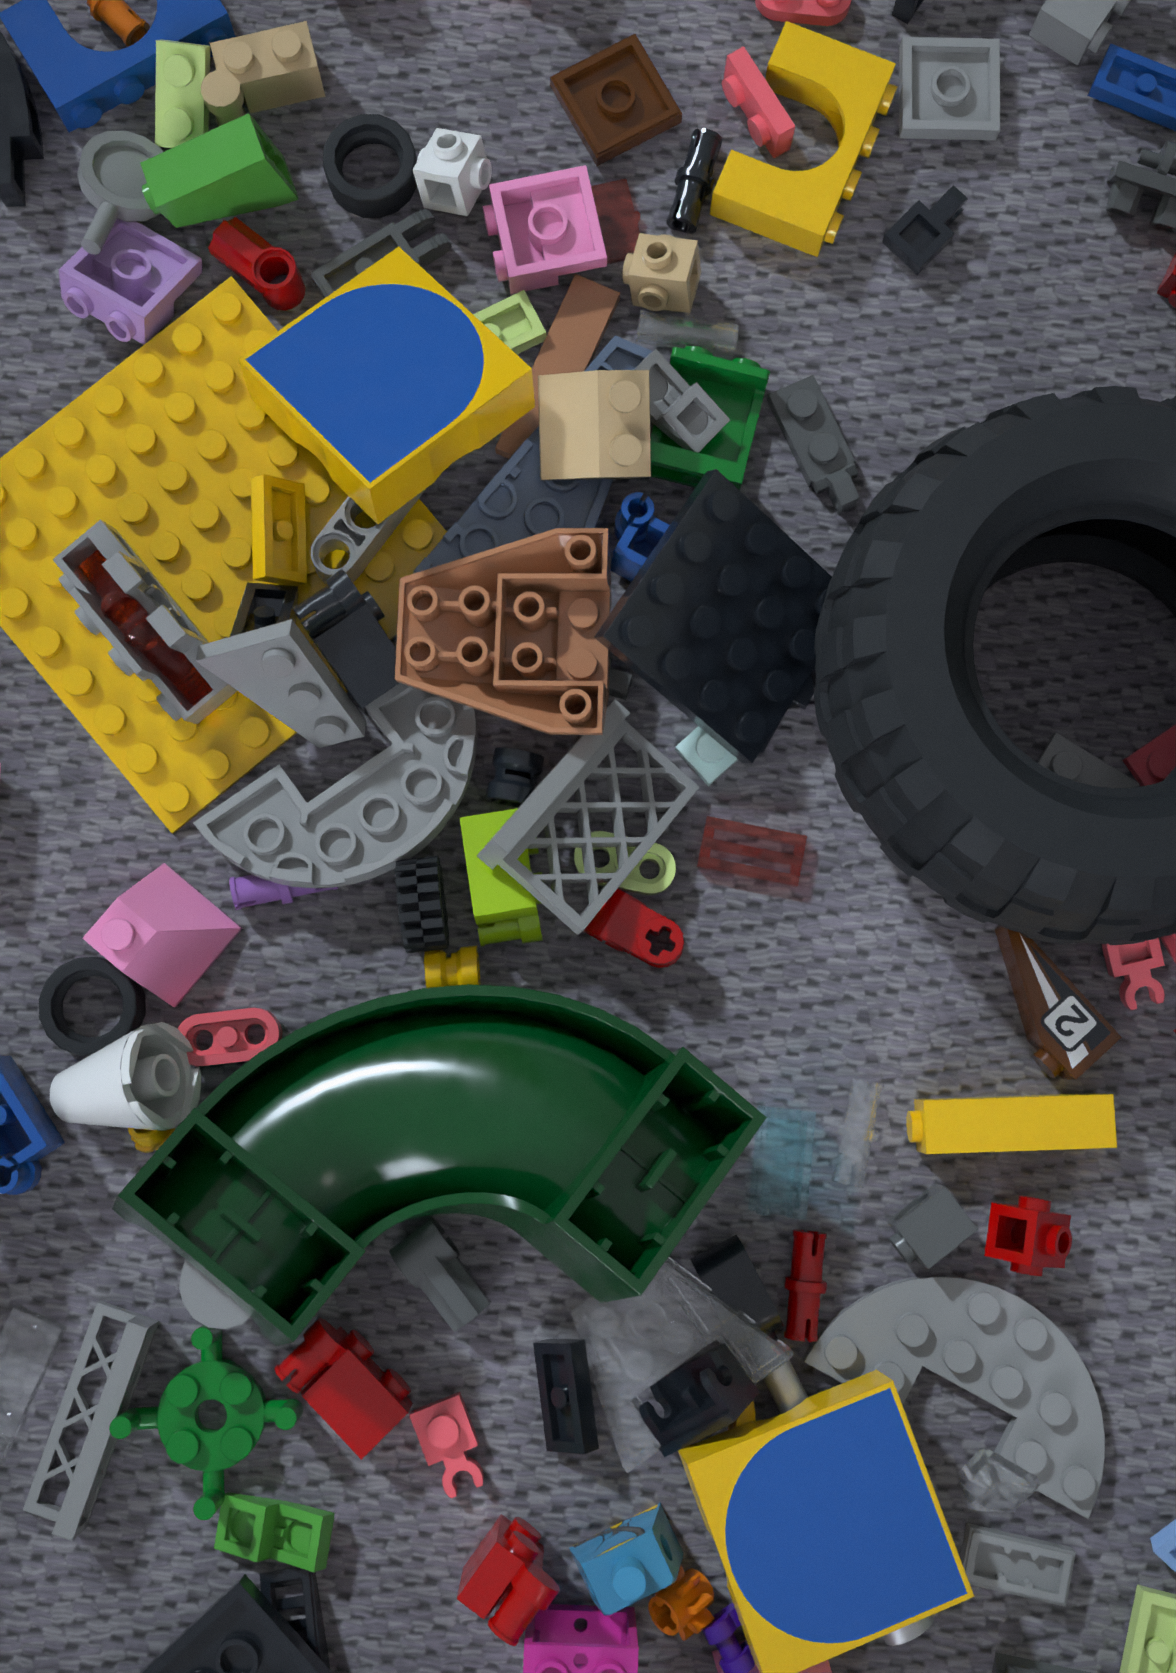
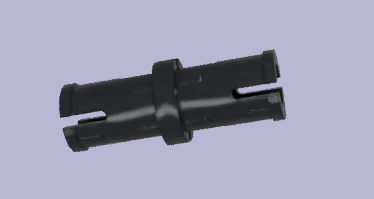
M702 128V131L699 129L693 131L684 165L677 170L675 184L677 185L676 194L666 220L668 227L673 230L686 233L688 225L690 234L695 233L697 230L703 202L713 189V168L723 141L722 137L713 130Z

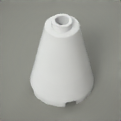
M164 1022L140 1026L58 1073L50 1087L51 1106L56 1115L67 1123L158 1131L170 1130L180 1124L197 1107L200 1100L199 1067L191 1069L187 1057V1052L194 1050L189 1040L176 1027Z

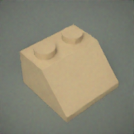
M595 370L538 376L540 480L641 479L651 477L649 370Z

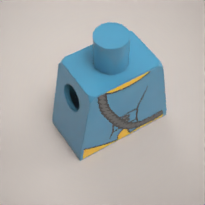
M661 1503L569 1548L592 1600L604 1616L611 1615L674 1583L677 1580L684 1555Z

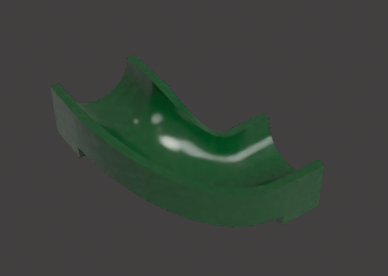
M456 985L422 988L379 997L336 1011L295 1030L255 1055L226 1078L197 1108H194L117 1195L112 1210L128 1223H134L153 1234L204 1273L255 1321L261 1330L260 1333L276 1346L292 1343L297 1339L366 1252L365 1248L370 1242L396 1224L428 1215L454 1213L478 1215L508 1226L596 1300L603 1303L638 1297L643 1294L767 1117L686 1048L681 1047L671 1052L638 1027L600 1008L558 994L514 986Z

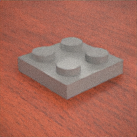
M902 37L899 46V138L996 141L1000 133V39Z

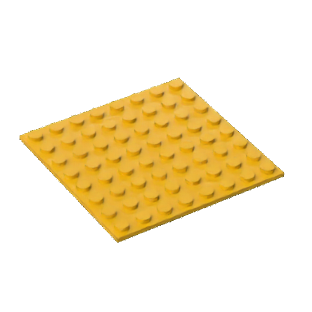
M232 276L0 458V627L172 834L296 735L297 732L239 691L198 724L184 721L182 717L175 721L157 701L156 697L161 694V691L152 680L142 681L135 673L131 676L126 675L109 656L108 651L113 646L101 632L98 635H94L79 620L74 611L80 605L60 583L58 578L64 573L53 559L101 519L117 529L209 643L230 637L247 582L275 584L253 580L251 478L266 474L305 483L307 583L298 586V604L327 586L316 572L311 559V546L348 495L331 479L325 466L312 452L294 442L250 398L238 359L278 330ZM420 499L413 505L357 580L353 582L361 595L368 591L382 610L385 617L378 621L389 639L397 634L400 578L413 574L416 567L431 553L447 532ZM364 511L359 513L354 520V524L360 528L368 529L377 524ZM98 550L81 564L79 568L108 602L122 589L102 566L106 558ZM343 550L331 551L325 556L323 565L330 569L341 568L347 564L350 555ZM311 612L301 620L296 616V625L345 693H347V689L301 624V622L316 612ZM192 663L171 680L192 706L213 690Z

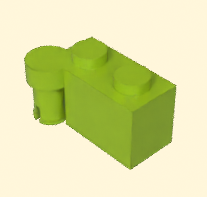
M518 808L460 817L473 914L476 925H478L477 930L481 947L487 944L518 939L522 940V944L543 941L537 904H541V902L499 865L492 870L477 857V854ZM538 848L525 849L517 859L531 872L529 855L539 854Z

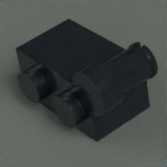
M341 569L325 580L327 586L297 606L294 605L292 609L300 620L311 612H316L301 622V624L358 707L362 709L399 684L395 680L397 634L389 639L378 623L385 615L368 591L361 595L345 571Z

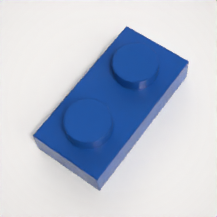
M1110 43L1087 96L1176 131V69Z

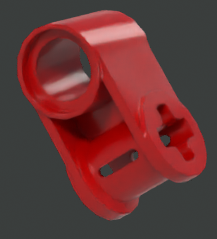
M620 889L613 893L583 930L601 942L602 940L606 941V945L620 952H626L656 968H666L675 964L681 957L684 948L683 933L675 922L653 911L644 903ZM663 930L670 933L669 943L675 948L672 952L662 950L658 956L651 953L652 943L647 940L650 934L659 936Z

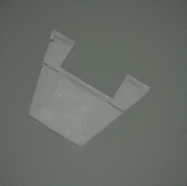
M670 1257L667 1258L641 1296L600 1303L591 1295L571 1311L579 1338L585 1339L588 1365L622 1467L627 1473L660 1451L658 1448L661 1446L640 1415L639 1405L643 1403L637 1396L715 1340H718L721 1344L725 1343L754 1384L784 1365L794 1354L790 1347L781 1340L775 1341L754 1325L756 1322L741 1310L736 1312L711 1293L712 1289Z

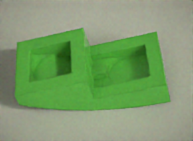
M228 1492L225 1493V1499L220 1508L214 1549L254 1562L273 1559L304 1570L317 1572L326 1569L335 1513L288 1501Z

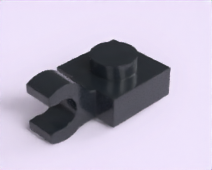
M953 185L930 210L918 200L884 234L882 243L918 275L952 241L954 232L948 226L963 212L962 206L967 202L968 198Z

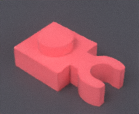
M1159 938L1135 944H1101L1108 975L1114 978L1124 976V981L1119 989V996L1126 1008L1130 1010L1137 1009L1135 993L1143 986H1147L1151 1001L1156 1004L1164 1002V989L1159 981L1152 978L1150 969L1165 966Z
M461 1392L411 1411L409 1416L428 1466L442 1460L444 1462L445 1471L442 1485L448 1497L454 1498L457 1496L458 1490L453 1476L459 1471L469 1472L473 1477L476 1488L483 1486V1469L475 1459L468 1457L466 1452L477 1447L479 1440Z

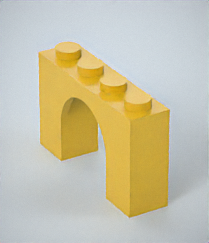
M786 21L768 62L765 79L774 93L810 106L824 115L836 133L838 150L820 166L804 171H789L731 149L712 193L709 215L818 257L824 241L833 244L844 218L843 214L837 212L842 198L851 201L862 175L861 171L855 169L859 157L863 156L869 159L880 131V129L873 127L875 118L878 113L887 116L898 88V86L890 84L896 63Z

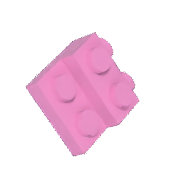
M586 165L489 184L491 204L482 206L488 236L498 235L501 250L492 252L498 282L508 280L510 294L523 290L530 291L559 285L558 276L607 267V255Z

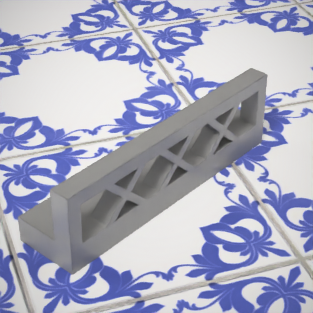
M101 1300L96 1304L23 1507V1511L55 1521L52 1534L73 1541L88 1525L118 1440L110 1433V1423L114 1418L129 1409L159 1324V1320ZM105 1317L126 1323L117 1352L110 1356L107 1355L99 1337ZM95 1349L100 1361L88 1366ZM102 1366L107 1380L99 1403L89 1407L81 1389V1384L86 1374ZM76 1401L81 1412L70 1417ZM84 1418L89 1431L80 1455L71 1460L62 1438L67 1426ZM56 1454H58L62 1465L51 1470ZM66 1471L70 1484L62 1507L40 1500L47 1479Z

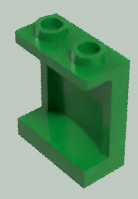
M699 346L673 347L670 365L689 386L697 382L730 421L699 453L683 449L654 425L650 437L651 477L696 488L707 471L717 469L740 490L770 371L761 368L757 362L747 358H735L731 361L715 357L709 350Z

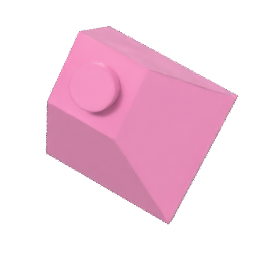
M163 863L117 897L82 939L122 973L175 1008L243 928L167 864Z

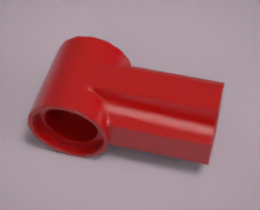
M237 217L228 221L223 220L214 230L212 241L208 246L211 255L258 291L270 307L286 311L294 309L301 303L305 296L306 287L296 262L288 251L272 246ZM288 275L283 282L270 284L276 276Z

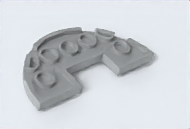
M399 683L365 706L367 713L391 746L324 792L306 802L280 764H278L193 822V824L223 857L256 877L277 884L314 889L333 888L375 878L393 870L396 866V861L411 859L442 831L454 815L469 785L476 759L477 721L475 709Z
M952 1275L910 1277L875 1288L871 1293L840 1310L818 1334V1341L812 1342L803 1356L802 1360L841 1383L877 1369L894 1381L902 1405L923 1366L1009 1413L1012 1417L989 1461L996 1463L991 1465L1089 1519L1097 1500L1105 1460V1432L1098 1395L1087 1368L1067 1337L1050 1319L1018 1296L989 1283Z

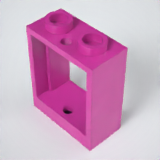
M550 1604L546 1611L539 1610L525 1630L523 1673H638L639 1646L635 1607H625L608 1616H604L597 1606ZM584 1618L587 1621V1626L584 1629L576 1628L574 1625L576 1619Z

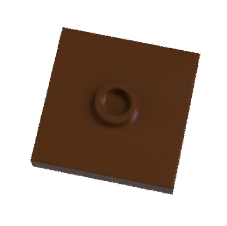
M636 34L550 77L551 89L596 166L682 122L681 110Z

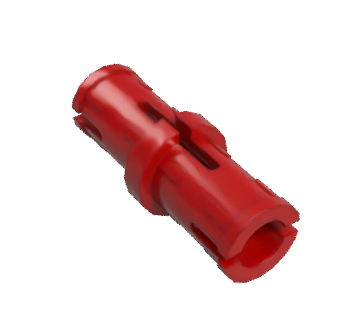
M794 1229L792 1234L794 1238L790 1277H785L784 1288L789 1290L784 1338L805 1342V1338H807L809 1342H817L820 1296L825 1294L827 1289V1282L822 1280L827 1233L809 1230L804 1232V1230Z

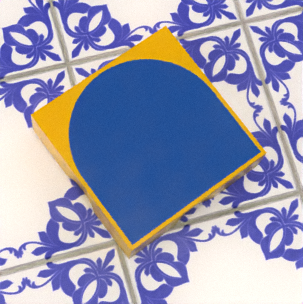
M399 246L238 359L250 398L294 442L312 452L325 466L331 479L377 524L432 485L453 462L484 446L535 407L532 368Z
M877 1369L812 1395L791 1410L778 1416L741 1424L678 1450L703 1522L714 1539L726 1572L727 1588L754 1662L760 1673H798L974 1597L894 1381Z

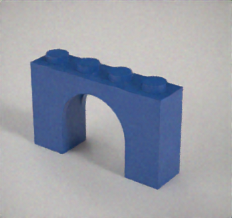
M22 0L0 12V19L69 133L77 128H88L95 125L101 119L102 114L120 104L136 102L142 97L146 89L156 84V40L163 39L210 46L211 42L236 37L228 12L220 0H157L156 16L148 32L133 45L121 50L108 52L92 50L77 43L64 29L47 0Z

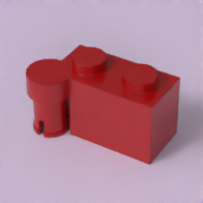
M318 1318L303 1333L305 1340L280 1364H277L274 1370L280 1380L283 1381L296 1369L290 1376L292 1379L286 1386L295 1393L301 1391L302 1397L362 1460L409 1413L413 1402L407 1396L411 1393V1389L396 1371L389 1368L384 1373L370 1358L374 1354V1349L359 1332L352 1329L347 1333L341 1326L336 1330L326 1320Z
M501 1514L463 1567L456 1599L483 1620L488 1618L495 1608V1615L487 1623L489 1628L505 1643L516 1646L519 1638L538 1611L547 1610L559 1593L560 1588L543 1571L544 1546L538 1542L541 1538L540 1533L520 1517H515L511 1522Z

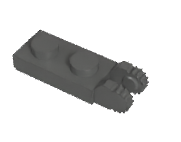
M420 209V211H416L415 214H411L397 224L394 222L388 224L318 267L310 275L323 298H326L398 246L420 266H427L450 251L452 243L445 233L432 236L431 239H427L413 249L410 247L408 242L427 232L433 227L436 220L429 209Z

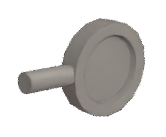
M106 131L93 136L82 149L77 177L81 191L89 202L98 209L81 242L83 249L90 254L97 255L101 252L116 219L126 222L147 221L161 214L153 213L142 192V185L147 182L140 163L163 152L158 145L146 137L129 131Z

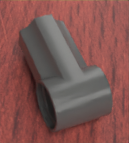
M431 1217L391 1248L389 1253L406 1279L415 1288L421 1287L446 1323L456 1332L478 1316L490 1305L491 1300L458 1258L460 1253L449 1236L446 1239L443 1238L444 1229Z

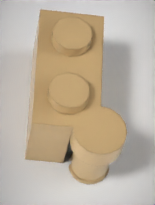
M307 21L210 43L216 70L209 73L203 79L201 94L208 110L215 115L218 127L245 115L246 112L242 106L243 102L250 113L325 97Z

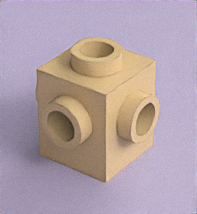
M639 233L634 253H627L623 265V283L630 286L633 306L644 307L651 311L691 312L701 276L698 240L676 238L666 234L650 235Z

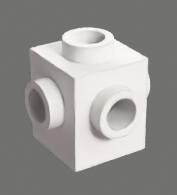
M436 128L426 147L421 149L417 163L413 168L423 207L463 216L469 215L481 191L488 187L492 174L491 162L486 157L481 135Z

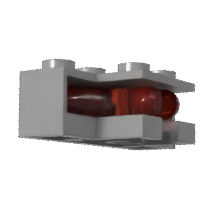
M100 519L53 559L64 573L58 578L60 583L80 605L74 611L79 620L94 635H98L101 632L113 646L108 651L109 656L126 675L131 676L135 673L142 681L152 680L161 691V694L156 697L157 701L175 721L182 717L184 721L198 724L237 692L232 686L195 661L199 645L209 643L208 640L117 529Z

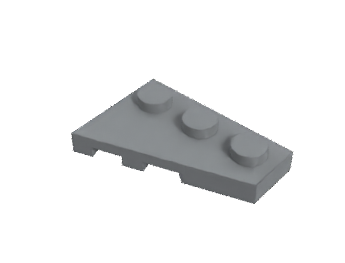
M292 619L199 645L195 660L197 663L318 748L365 737L366 720Z

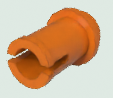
M87 0V5L90 7V15L96 21H104L123 40L127 47L139 41L150 29V25L144 19H141L124 0Z

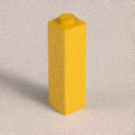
M1088 1093L914 1099L915 1111H908L906 1117L908 1140L910 1143L916 1142L917 1152L924 1154L1117 1148L1114 1094Z

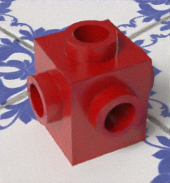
M1019 1196L1018 1205L991 1202L984 1256L1011 1262L1010 1271L1026 1275L1042 1276L1043 1267L1065 1268V1260L1072 1246V1233L1069 1229L1071 1215L1050 1211L1052 1201L1034 1197Z

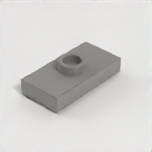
M966 1523L960 1559L970 1585L1066 1607L1076 1554L1072 1547Z

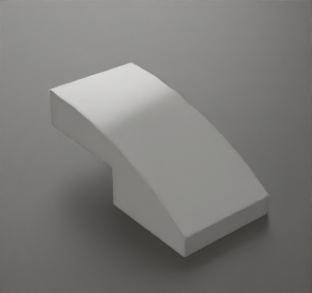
M657 349L649 353L634 369L649 370L650 421L683 449L699 453L730 421L697 382L689 386Z

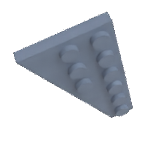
M615 335L585 371L634 370L652 351ZM538 426L480 492L476 500L460 519L445 533L442 540L431 553L416 567L413 574L555 528H595L613 479L540 480Z

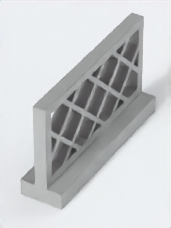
M616 699L607 707L603 735H582L477 854V857L492 870L497 865L504 869L577 935L586 928L700 788L624 720L630 712ZM620 739L637 753L638 768H616L614 746ZM604 759L605 768L597 767ZM586 778H607L610 802H587L584 785ZM618 778H640L643 802H621ZM651 778H665L681 793L673 802H655ZM575 794V802H567ZM611 812L614 837L591 838L588 813ZM622 812H645L647 825L645 837L625 836ZM656 812H664L657 821ZM556 813H577L580 838H556L554 823ZM544 828L545 838H536ZM616 847L618 869L615 873H596L593 848ZM627 847H635V849L628 856ZM547 848L550 874H533L517 859L525 849ZM558 848H581L585 873L561 874ZM586 883L589 905L581 915L564 902L562 884ZM597 883H606L598 893ZM545 884H551V889Z

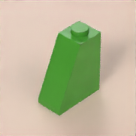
M249 113L140 163L147 182L142 185V192L146 202L153 213H161L176 228L278 207L299 200L284 156Z

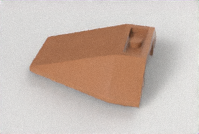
M555 528L400 578L395 680L407 686L550 735H603L609 698L610 650L595 639L594 636L612 609L609 529Z

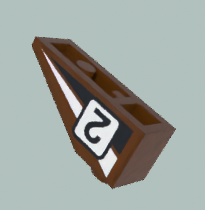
M999 925L995 932L1028 1042L1037 1050L1032 1057L1038 1066L1050 1077L1056 1078L1059 1075L1062 1079L1076 1080L1122 1037L1032 939L1024 937L1021 932L1009 930Z

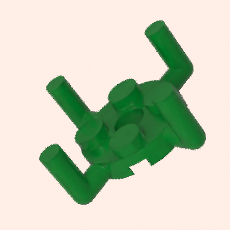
M202 1325L191 1336L192 1345L196 1349L201 1350V1361L185 1368L170 1380L161 1396L159 1406L129 1408L111 1421L109 1430L114 1438L124 1439L135 1430L158 1429L161 1441L171 1460L190 1469L203 1471V1494L195 1502L193 1512L198 1519L208 1520L216 1513L225 1499L224 1469L239 1463L253 1450L264 1431L266 1423L275 1422L277 1427L282 1430L291 1429L302 1416L303 1405L297 1399L266 1400L263 1389L250 1373L235 1362L223 1359L222 1329L209 1328ZM217 1400L224 1405L227 1419L223 1427L210 1429L201 1423L198 1413L202 1402Z

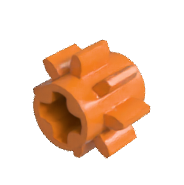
M681 1565L677 1580L670 1586L656 1592V1595L648 1603L649 1614L657 1628L670 1636H674L679 1632L683 1641H686L694 1633H700L715 1619L707 1609L714 1602V1591L709 1580L704 1574L693 1568L687 1569L684 1572Z

